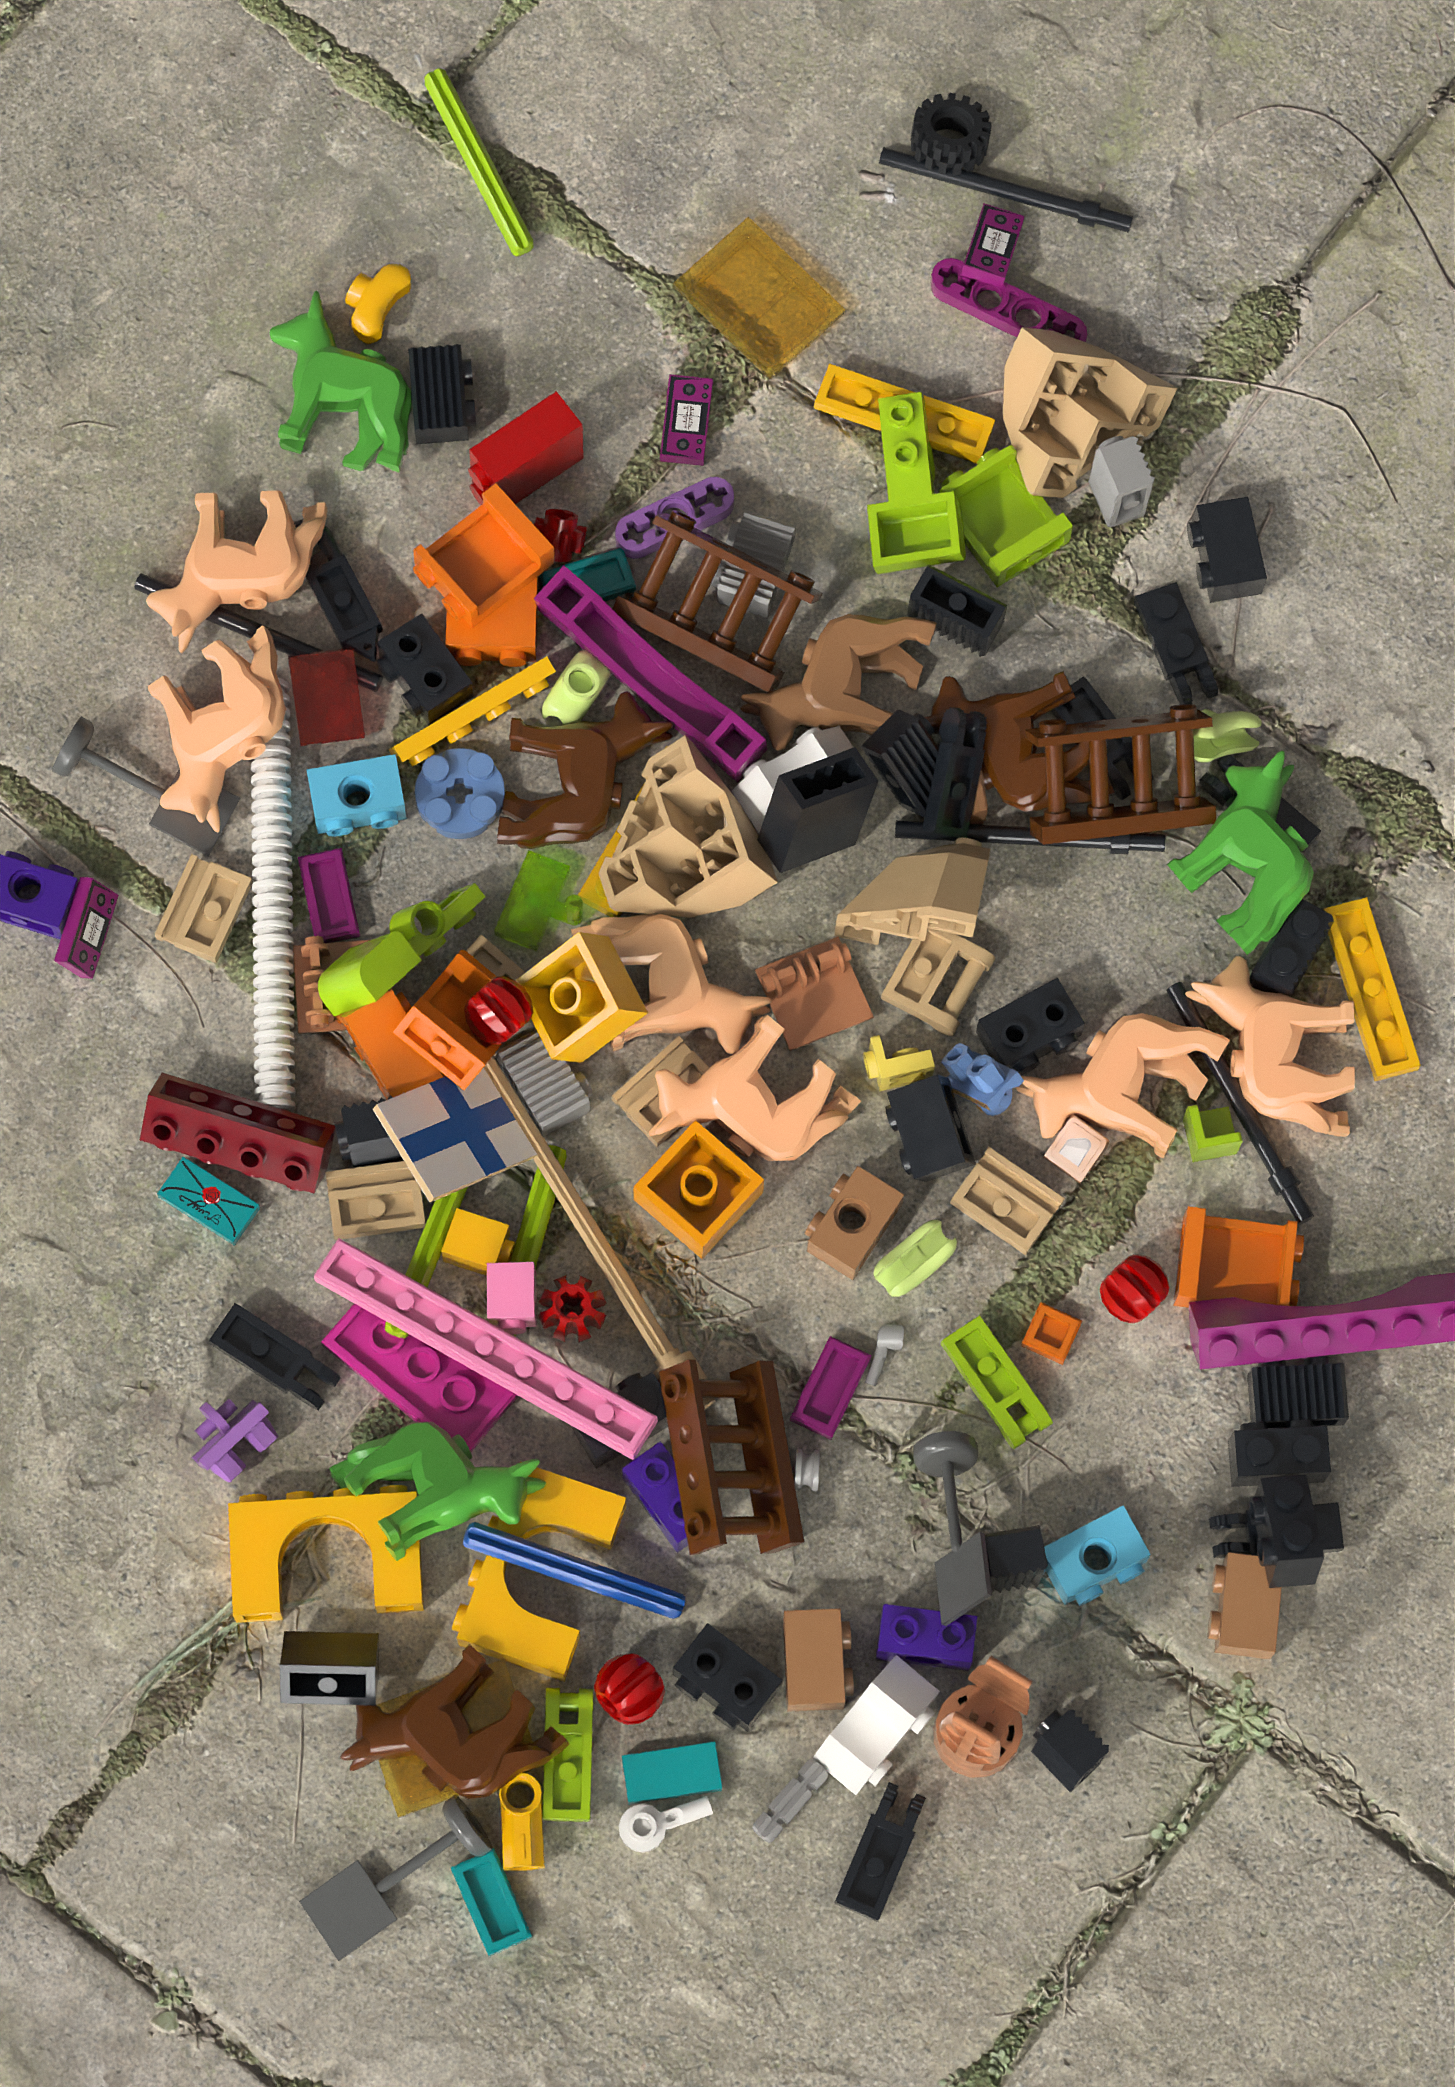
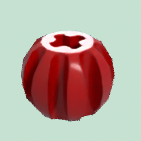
M500 976L494 977L466 1002L464 1011L466 1022L472 1033L485 1042L502 1044L531 1020L533 1006L532 999L521 984L514 979Z
M1133 1254L1126 1257L1104 1278L1100 1286L1102 1302L1110 1314L1120 1321L1133 1324L1144 1320L1163 1302L1168 1295L1170 1286L1168 1277L1160 1264L1148 1256Z
M567 1275L553 1280L558 1290L554 1292L545 1288L538 1301L542 1306L549 1308L538 1314L543 1328L557 1326L552 1337L562 1342H566L567 1335L571 1333L578 1336V1343L592 1338L587 1327L592 1326L600 1330L606 1319L605 1313L596 1310L607 1304L602 1290L588 1292L592 1280L580 1275L578 1282L573 1285L567 1282ZM568 1303L574 1307L580 1303L581 1314L577 1315L574 1312H570L565 1315L564 1305Z
M634 1653L620 1654L608 1660L599 1671L594 1685L597 1700L602 1708L613 1719L625 1725L640 1724L651 1718L663 1702L665 1687L657 1670L646 1659Z

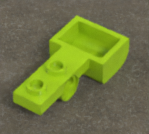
M922 392L879 398L878 404L888 502L867 505L874 570L877 574L927 567L928 564L933 566L964 561L966 559V548L960 502L954 491L934 494L935 464L928 437L925 399Z
M472 883L454 890L439 904L433 901H422L397 911L390 920V933L349 948L321 974L318 981V992L321 1000L333 1016L376 1002L422 961L420 958L422 954L425 957L429 956L442 947L447 941L443 935L452 927L454 930H457L473 919L476 915L473 908L485 898V895L476 883ZM415 917L421 923L422 932H419L416 928Z

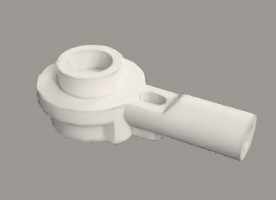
M707 1796L662 1812L650 1805H634L627 1809L621 1817L619 1833L624 1844L631 1850L648 1852L660 1845L664 1840L666 1830L712 1815L713 1812Z

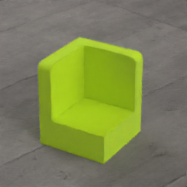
M1197 1105L1187 1107L1183 1117V1124L1192 1162L1238 1153L1243 1140L1241 1132L1235 1133L1229 1106L1199 1112Z

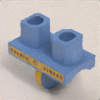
M961 1043L956 1044L941 1061L950 1073L947 1078L950 1080L953 1093L976 1104V1107L987 1115L995 1116L1004 1112L1011 1104L1012 1088L1019 1087L1024 1082L1018 1071L996 1062L990 1056L972 1052L968 1046Z

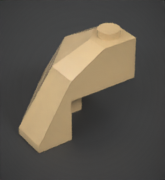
M1022 327L1004 366L1003 420L1011 444L1017 451L1016 458L1027 491L1035 496L1066 497L1077 489L1076 480L1093 467L1095 450L1098 449L1102 442L1115 436H1122L1126 439L1142 434L1144 437H1147L1158 429L1177 388L1100 347L1055 331Z
M684 735L648 759L641 775L646 779L637 801L630 800L617 830L622 835L612 858L605 857L599 871L600 880L609 907L612 910L691 918L742 906L778 883L771 861L758 842V834L742 806L687 736Z
M957 838L955 844L943 845L895 858L837 915L834 936L879 945L881 932L925 941L928 928L973 937L991 849L982 847L980 842L973 839Z

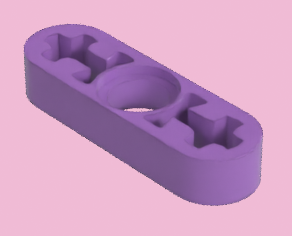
M709 477L624 516L618 522L615 529L617 549H623L626 557L631 559L643 558L658 551L667 533L666 530L655 525L660 536L655 535V529L653 528L643 534V542L640 544H636L633 539L626 541L628 530L634 528L637 533H642L650 529V518H655L656 515L663 514L671 508H679L686 515L695 519L697 522L694 527L699 530H703L726 519L732 513L734 507V490L732 486L723 478ZM713 491L716 497L724 495L722 497V506L715 507L712 502L705 505L702 504L707 501L708 492ZM689 500H694L695 508L700 506V517H695L694 507Z

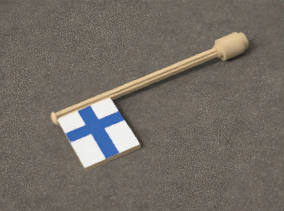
M496 1053L465 1090H462L445 1076L381 1102L373 1108V1111L429 1202H433L533 1159L657 1360L654 1363L657 1369L653 1373L660 1385V1371L686 1360L696 1359L691 1351L681 1353L678 1348H673L496 1062ZM697 1362L699 1379H708ZM703 1398L704 1409L706 1410L713 1405L716 1399Z

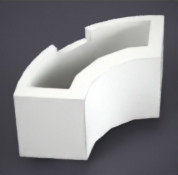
M840 726L820 730L819 727L812 728L802 734L796 741L797 745L786 753L768 762L764 759L759 760L744 770L742 774L744 779L732 790V793L758 833L760 832L779 775L854 748Z
M896 1655L872 1681L842 1721L829 1734L812 1759L818 1762L855 1795L858 1794L868 1781L876 1786L893 1766L887 1758L907 1733L913 1730L918 1735L933 1717L935 1712L929 1708V1705L940 1691Z

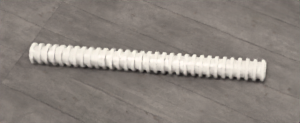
M278 677L286 707L282 728L265 743V751L260 756L254 758L255 761L251 763V771L255 773L251 777V784L255 786L251 790V796L256 800L251 804L252 812L256 813L251 817L252 825L256 827L252 830V838L256 840L252 843V851L256 853L252 857V864L256 867L252 871V877L256 880L252 884V890L257 894L252 898L253 906L257 907L252 912L253 919L257 921L253 924V933L257 934L253 938V946L257 948L253 952V959L258 962L253 966L254 974L258 975V977L253 979V985L258 989L253 993L254 1001L258 1002L253 1007L254 1014L258 1016L254 1020V1028L258 1030L254 1034V1041L258 1043L254 1048V1054L259 1057L254 1062V1068L259 1071L254 1076L255 1083L259 1085L254 1090L255 1097L259 1098L257 1102L293 1112L296 1109V1104L291 1098L296 1095V1090L291 1086L295 1082V1074L291 1073V1070L295 1068V1061L291 1057L295 1054V1048L290 1043L295 1040V1035L290 1029L295 1027V1021L290 1017L294 1014V1005L290 1004L294 1000V992L290 988L294 986V979L289 976L294 972V966L289 962L294 958L293 951L289 949L294 944L293 937L289 935L293 932V924L289 922L293 918V911L289 908L293 904V898L289 895L293 891V885L288 881L293 877L292 869L288 868L292 864V856L288 854L292 851V843L288 841L292 837V830L288 828L292 824V817L287 814L292 810L291 802L288 801L292 793L291 789L287 787L291 784V776L287 774L291 770V763L287 761L291 757V750L287 747L291 744L290 735L286 734L291 730L290 722L287 721L290 718V709L287 708L290 704V696L286 694L290 691V683Z

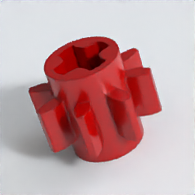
M548 509L545 511L544 519L537 517L535 523H533L554 547V562L571 561L573 552L581 553L585 543L587 527L577 525L578 515L564 509Z

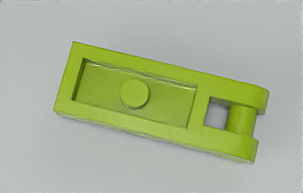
M980 1315L941 1341V1346L994 1420L1002 1436L1012 1449H1016L1025 1443V1437L1036 1429L1041 1432L1053 1424L1044 1406ZM1020 1402L1027 1414L1014 1421L1007 1410Z
M546 1688L545 1731L552 1726L567 1739L569 1745L561 1753L544 1764L543 1821L590 1822L593 1689L579 1688V1693H560V1688ZM560 1711L578 1712V1724H560Z

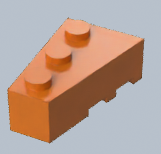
M389 989L376 1002L334 1016L339 1024H344L357 1046L354 1048L361 1061L365 1060L378 1082L377 1086L386 1100L390 1095L396 1097L445 1077L436 1067L393 1033L394 1029L412 1007L402 992L395 995L392 989Z

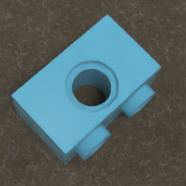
M396 754L306 769L318 834L327 833L328 836L333 837L344 836L353 832L354 828L371 825L375 829H385L397 825L398 820L407 819ZM361 791L369 796V799L362 805L355 806L346 802V798L353 792Z
M1124 1505L1044 1546L1048 1565L1046 1573L1064 1605L1076 1600L1078 1605L1082 1606L1102 1595L1104 1592L1101 1586L1116 1578L1120 1584L1136 1578L1145 1571L1142 1564L1146 1563L1151 1555ZM1090 1549L1103 1551L1108 1558V1567L1103 1570L1091 1569L1085 1563L1084 1553Z

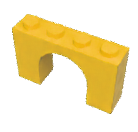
M537 1467L528 1477L541 1479L546 1482L544 1488L527 1495L522 1507L520 1521L517 1524L509 1525L499 1517L492 1515L488 1524L489 1527L526 1540L537 1534L556 1532L611 1550L627 1506L626 1497ZM486 1555L484 1561L476 1559L468 1581V1586L474 1588L469 1605L460 1604L452 1625V1630L459 1632L457 1636L458 1645L466 1648L470 1644L479 1653L565 1682L580 1640V1630L534 1615L520 1607L509 1594L505 1584V1571L508 1562Z
M389 1485L380 1487V1494H360L355 1496L348 1488L334 1490L333 1497L314 1498V1492L295 1491L287 1493L286 1500L267 1501V1495L248 1494L240 1496L239 1503H228L232 1610L236 1623L283 1620L281 1567L284 1554L291 1542L299 1534L311 1527L323 1524H335L349 1528L360 1535L369 1546L373 1559L374 1599L377 1614L424 1611L420 1540L416 1541L406 1550L405 1557L396 1561L387 1550L385 1542L388 1539L378 1525V1521L393 1514L415 1499L417 1492H408L407 1486Z

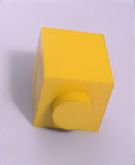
M456 1208L441 1250L443 1262L487 1276V1263H510L515 1242L509 1240V1225Z

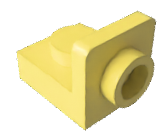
M880 1035L870 1037L869 1051L863 1052L868 1078L877 1079L880 1091L906 1086L934 1075L935 1064L931 1049L919 1052L918 1048H906L893 1053L892 1058L886 1059Z

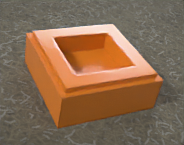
M1040 1302L1021 1347L1063 1365L1082 1324V1320Z

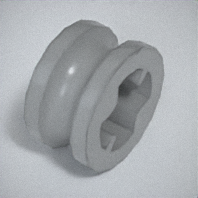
M796 1448L795 1490L800 1491L801 1487L809 1486L811 1491H818L820 1449H814L811 1454H806L802 1448Z

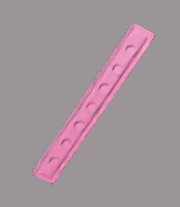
M340 1238L337 1239L314 1274V1279L319 1284L632 1460L635 1459L658 1422L656 1415Z

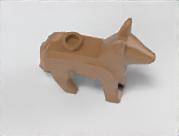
M847 614L832 619L823 629L818 640L812 638L808 640L802 658V664L808 665L803 681L783 686L769 693L744 694L741 696V699L747 704L743 705L740 709L744 713L760 716V721L770 737L773 749L776 751L784 750L793 738L795 729L799 726L819 727L821 730L840 726L842 731L861 732L872 735L893 713L860 699L862 673H894L904 678L909 688L916 690L924 666L898 645L905 640H913L930 646L937 623L906 616L895 619H880L865 615Z

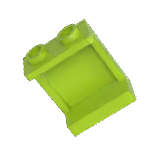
M1012 444L1001 451L999 448L991 449L977 461V466L966 473L960 470L951 474L942 482L941 489L939 490V493L955 492L962 511L965 545L997 588L1068 544L1073 525L1064 513L1056 516L1042 496H1035L1027 491L1019 464L1016 461L1017 451Z

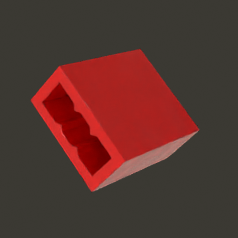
M557 391L469 449L471 467L468 468V472L472 478V484L469 487L475 499L482 505V493L496 483L514 504H517L584 459L583 424Z

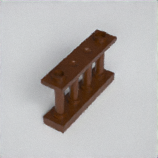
M672 510L670 515L667 513L656 515L653 524L667 531L640 590H634L633 594L625 593L618 595L612 610L620 617L767 692L777 689L785 672L775 668L776 661L773 658L801 600L810 604L820 600L823 593L813 588L815 581L794 570H791L789 575L714 538L695 528L694 526L697 521L682 512ZM684 539L707 552L679 611L674 610L671 615L656 607L659 601L655 598ZM722 560H725L745 570L746 573L718 631L713 630L710 635L696 627L698 621L695 619V616ZM763 579L786 592L758 650H752L751 655L735 647L737 641L734 637Z
M1179 704L1171 706L1168 713L1066 724L1065 720L1051 719L1039 722V728L1025 729V738L1037 747H1045L1048 809L1044 810V816L1030 817L1031 835L1041 844L1045 845L1214 824L1217 820L1216 806L1196 792L1193 729L1213 727L1212 717L1197 709L1196 705ZM1175 731L1178 793L1174 795V800L1158 802V799L1153 798L1150 734ZM1132 736L1135 798L1130 801L1131 805L1114 807V804L1109 801L1107 739ZM1088 742L1091 804L1087 805L1086 811L1071 812V809L1066 808L1063 744Z
M689 1359L660 1371L661 1390L664 1398L689 1554L698 1555L727 1544L726 1535H757L760 1554H773L804 1543L773 1361L759 1360L729 1373L730 1380L699 1379L696 1359ZM703 1398H734L738 1425H707ZM710 1444H742L746 1470H715ZM718 1489H749L754 1516H722Z

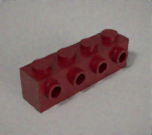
M162 1072L147 1097L140 1141L153 1144L165 1151H176L196 1157L207 1164H219L241 1171L249 1177H261L284 1184L295 1191H306L314 1194L327 1171L336 1129L335 1125Z

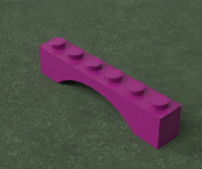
M563 565L535 596L534 600L539 612L583 650L588 651L598 659L613 676L665 721L673 723V727L680 734L687 736L702 753L737 783L744 777L742 775L744 770L757 762L767 751L766 739L734 711L716 700L667 661L617 615L596 592Z
M1455 1272L1418 1276L1406 1284L1381 1295L1335 1305L1280 1306L1253 1302L1237 1297L1189 1302L1190 1343L1201 1370L1455 1341Z

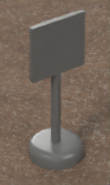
M81 716L62 746L53 765L52 772L63 777L69 776L82 758L160 800L166 790L87 749L94 733V726L92 722ZM180 768L175 778L173 779L171 785L178 780L180 776ZM223 788L221 789L218 800L220 830L218 833L213 830L207 819L201 823L194 814L180 810H167L161 805L158 806L149 825L209 857L240 798Z
M942 1431L930 1434L920 1439L913 1449L914 1463L921 1472L929 1476L943 1477L952 1551L934 1564L941 1624L944 1626L949 1625L992 1596L985 1533L978 1532L962 1543L954 1476L970 1470L977 1462L979 1451L978 1444L972 1436L957 1431Z
M457 1795L450 1797L442 1807L444 1817L452 1830L377 1884H374L360 1861L356 1860L299 1901L338 1961L398 1920L383 1898L382 1894L458 1840L476 1857L484 1856L493 1849L481 1824Z

